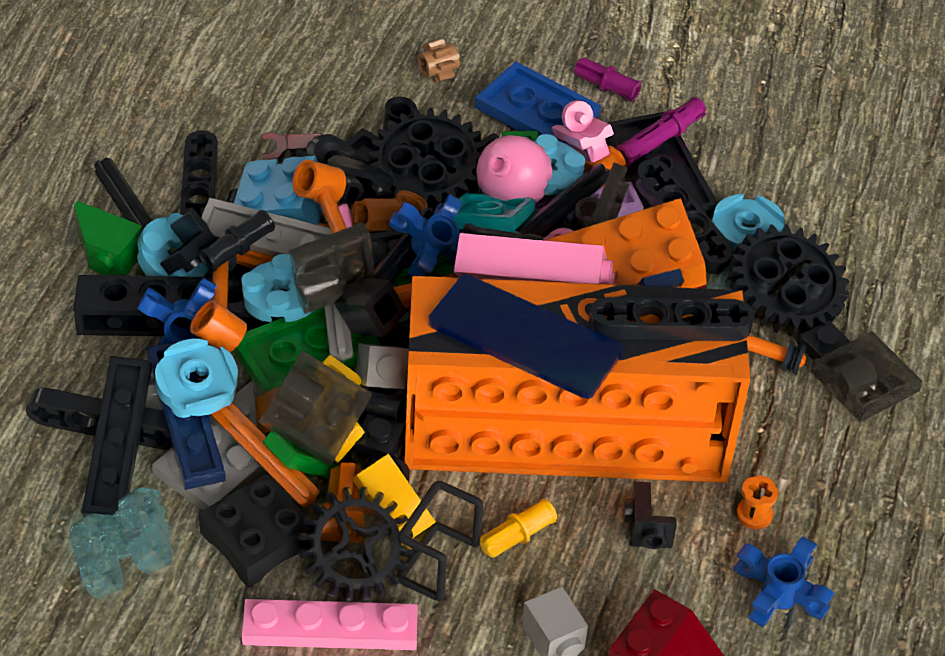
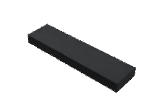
M110 356L81 511L84 517L125 521L153 366L151 360Z

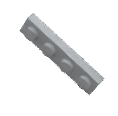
M209 198L201 219L207 223L210 231L218 240L225 235L227 228L232 225L239 226L254 216L259 210ZM272 213L268 214L275 224V230L250 245L251 251L274 257L279 254H289L297 262L320 269H327L328 265L331 264L336 265V268H338L337 262L341 257L330 228Z

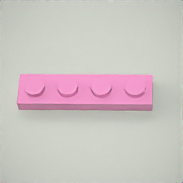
M245 599L242 645L416 650L418 604Z

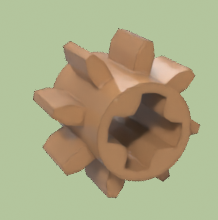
M443 38L423 44L424 52L418 54V65L422 75L425 78L433 76L434 83L454 78L453 70L460 67V58L456 47L452 43L445 45Z

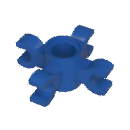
M451 194L447 196L444 204L441 202L438 204L434 215L429 220L421 216L414 206L406 202L402 204L399 212L395 211L388 223L389 226L398 232L408 233L412 236L411 246L417 255L408 270L409 275L425 276L426 272L431 273L437 259L441 255L450 259L455 267L459 228L454 218L462 205V201Z
M203 277L189 300L182 299L173 304L167 301L160 293L148 287L140 299L141 303L138 309L144 314L165 323V335L157 346L187 339H199L190 332V328L177 326L174 319L186 317L192 321L198 310L212 299L217 285Z
M802 536L791 554H777L770 560L764 557L762 552L755 546L748 543L743 545L736 556L740 560L736 563L733 570L745 578H754L763 583L761 592L752 603V607L755 609L749 616L751 621L764 627L776 608L788 609L796 603L803 606L805 611L812 617L819 620L823 619L830 609L828 603L833 598L834 593L823 585H813L804 579L806 570L814 559L811 554L817 547L816 543Z

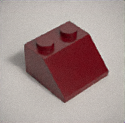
M656 589L652 591L609 648L608 656H724L691 609Z

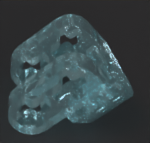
M138 488L119 500V510L114 515L89 514L71 525L70 538L80 575L86 590L94 598H105L123 587L124 579L119 562L121 559L132 557L136 566L147 574L154 573L172 562L173 554L168 538L171 527L169 521H164L167 513L165 506L160 505L162 499L160 490Z

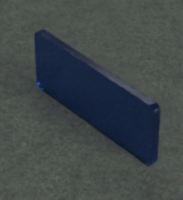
M462 275L429 315V326L584 399L592 398L623 353L621 343L471 275Z

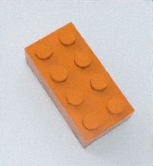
M681 198L544 240L604 246L607 259L613 261L616 285L635 286L644 277L676 269L681 270L684 279L682 288H697L707 284L705 261Z

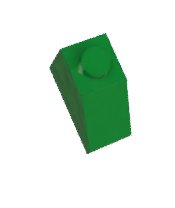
M77 201L74 204L77 233L89 269L94 270L100 275L126 276L138 262L137 255L139 250L137 241L143 231V226Z

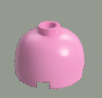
M507 135L496 138L485 147L478 159L476 175L478 185L485 195L503 201L527 197L535 199V203H537L546 193L544 189L548 179L551 180L552 167L550 158L542 146L527 137Z

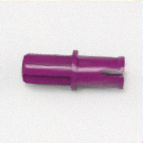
M580 58L574 68L576 76L600 86V91L605 92L608 90L631 102L637 99L642 88L641 81L617 72L616 67L610 66L607 68L587 58Z

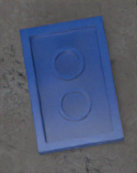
M517 61L475 97L474 108L517 131H538V136L543 134L554 136L552 127L564 125L562 122V112L571 101L580 100L590 105L593 117L596 119L600 116L601 112L600 104ZM557 138L558 141L567 144V142Z

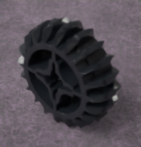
M344 487L342 490V502L338 501L333 492L326 495L327 503L330 506L328 510L319 502H316L312 507L314 512L320 517L319 520L310 516H305L303 524L312 529L313 533L301 532L298 536L299 541L311 544L310 548H304L299 551V558L307 559L312 557L314 562L304 568V573L309 575L319 570L322 575L316 579L314 586L318 589L323 586L326 580L331 582L333 585L328 591V596L331 598L336 596L339 587L346 589L344 594L345 602L352 601L354 590L360 591L362 602H368L370 600V587L374 588L375 593L379 597L384 596L386 589L382 583L383 580L393 587H396L400 582L392 570L395 569L406 573L409 569V565L399 560V556L410 557L414 552L413 548L402 546L398 539V527L407 522V516L404 514L393 519L390 514L395 511L398 504L392 501L386 509L379 506L384 497V493L380 491L374 496L373 502L367 501V487L360 488L358 499H352L351 489ZM346 512H365L378 519L381 524L370 528H361L355 524L351 517H348ZM334 518L338 524L337 529L340 532L341 542L333 547L331 551L322 554L321 534L326 524ZM410 531V533L408 534V537L410 538L413 537L412 531ZM349 533L350 535L356 534L357 539L359 535L364 539L374 535L363 546V556L361 554L355 555V550L353 553L346 550L338 554L349 543ZM388 535L390 539L389 559L385 567L378 572L374 565L375 561L371 548L373 544ZM345 560L351 561L357 565L360 572L363 571L366 578H347L335 572L330 566Z

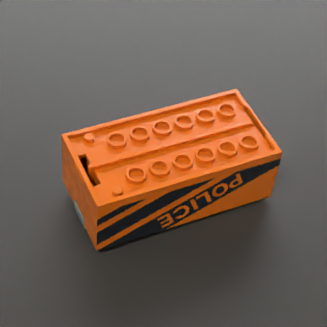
M412 276L405 464L410 470L728 483L750 383L747 338L741 341L608 340L595 336L590 331L588 323L591 305L600 298L736 299L743 301V290ZM643 314L639 317L647 324H657L661 321L658 316L653 314ZM689 314L681 317L684 322L692 325L703 322L696 315ZM605 316L606 320L612 321L611 316ZM627 316V322H631L632 316ZM712 317L711 323H714L715 317ZM731 318L732 322L737 323L735 318Z

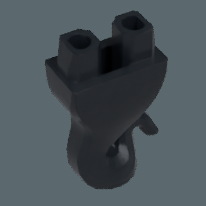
M320 135L309 142L306 152L301 148H297L295 152L296 157L316 156L318 162L340 168L344 171L346 188L339 201L354 205L355 201H362L363 199H392L394 196L393 191L390 189L393 178L386 172L359 160L349 144L335 135Z

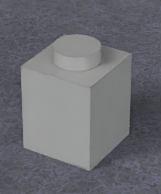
M358 343L355 373L360 376L362 380L361 385L405 389L409 349L391 345Z
M563 586L524 602L522 627L540 656H577L585 649L588 625Z

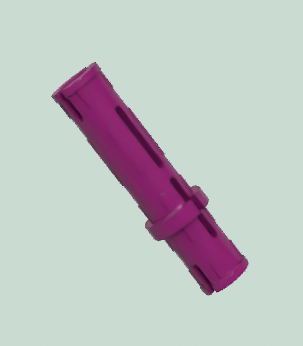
M692 97L680 107L665 111L658 121L619 144L615 149L622 153L626 166H629L669 138L679 137L686 131L689 125L706 116L705 104L699 98Z

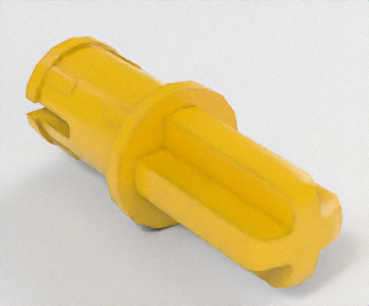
M541 499L538 503L518 515L511 513L507 516L506 522L480 537L479 544L482 547V552L494 558L519 542L521 544L528 543L531 535L556 522L557 513L555 508L548 500Z

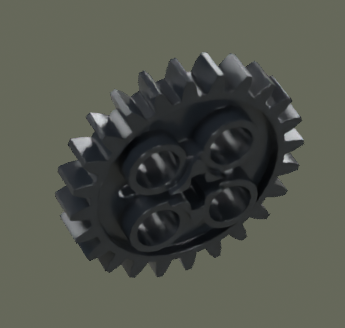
M433 108L428 109L426 116H421L419 110L414 109V118L409 119L405 114L401 113V123L397 124L389 120V131L379 129V140H372L371 142L372 152L368 154L369 163L393 178L390 189L394 193V199L399 191H410L421 196L427 202L428 207L435 205L437 208L440 202H445L449 194L456 198L469 193L468 189L474 191L479 189L476 169L478 159L486 144L481 142L480 131L473 132L471 121L461 125L460 114H457L452 119H448L446 109L439 116H434Z
M773 224L769 226L766 233L761 228H757L753 236L747 234L742 243L737 245L733 257L728 264L731 271L727 280L735 282L731 290H743V301L752 307L754 316L757 314L761 316L759 326L763 327L768 322L773 323L774 333H778L783 326L786 327L789 336H793L797 328L800 329L801 333H804L821 324H826L829 320L833 323L845 307L844 302L849 296V292L845 289L850 281L842 277L846 267L835 265L839 255H828L826 253L830 244L817 245L816 234L811 235L808 239L805 238L803 228L801 227L797 230L796 234L791 233L787 224L784 225L781 232H778ZM803 263L808 264L801 269L798 276L791 277L799 266ZM780 283H785L781 290L775 296H768L776 291Z

